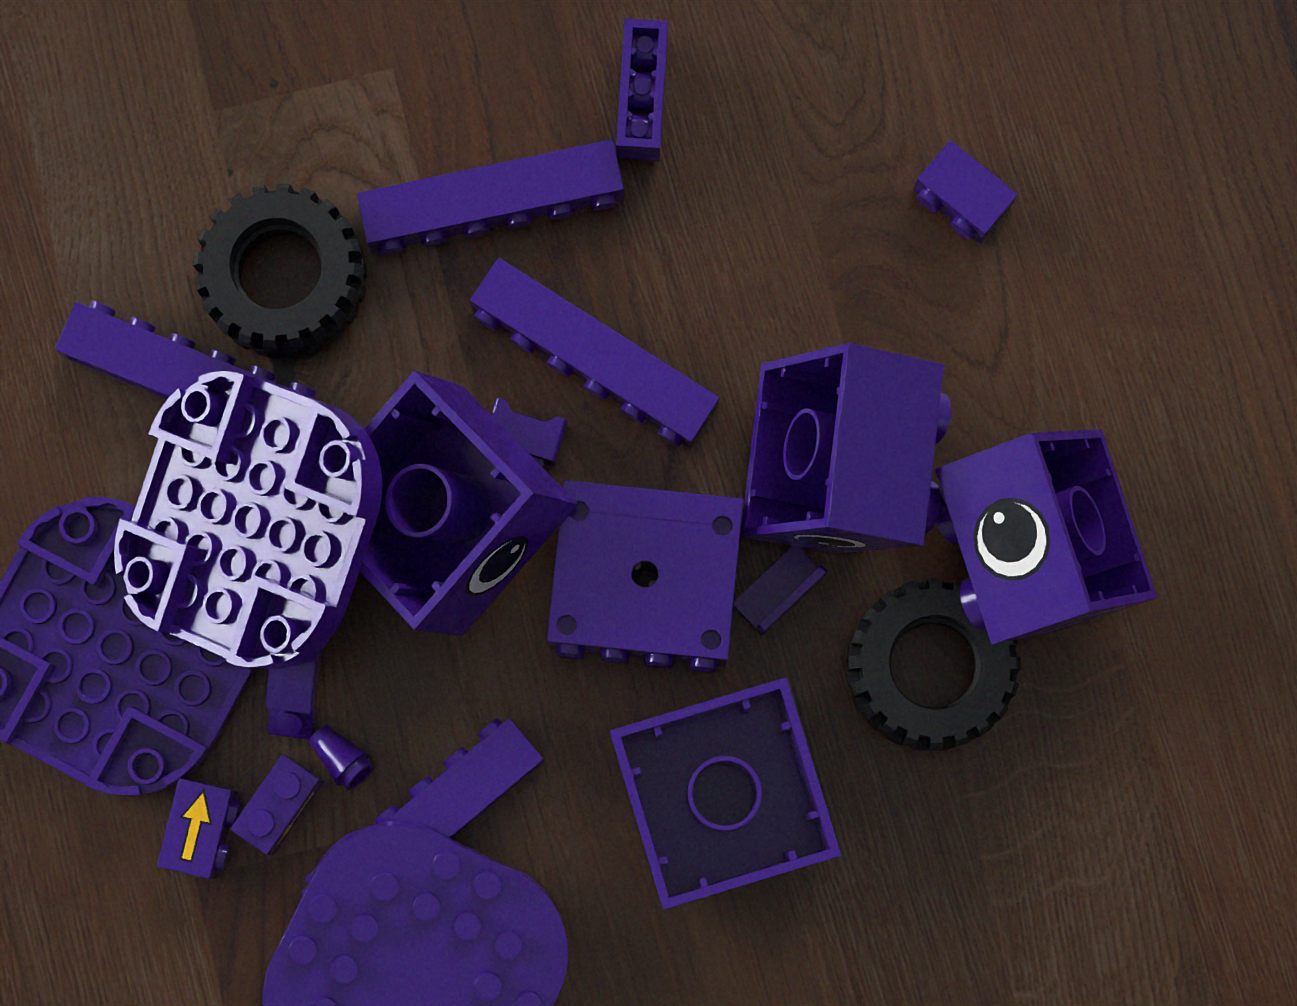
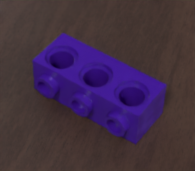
M625 18L616 139L617 159L660 162L668 21Z

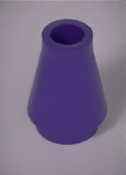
M329 725L322 726L309 740V744L315 749L337 786L343 785L347 790L357 787L368 777L374 767L368 760L369 754L335 732Z

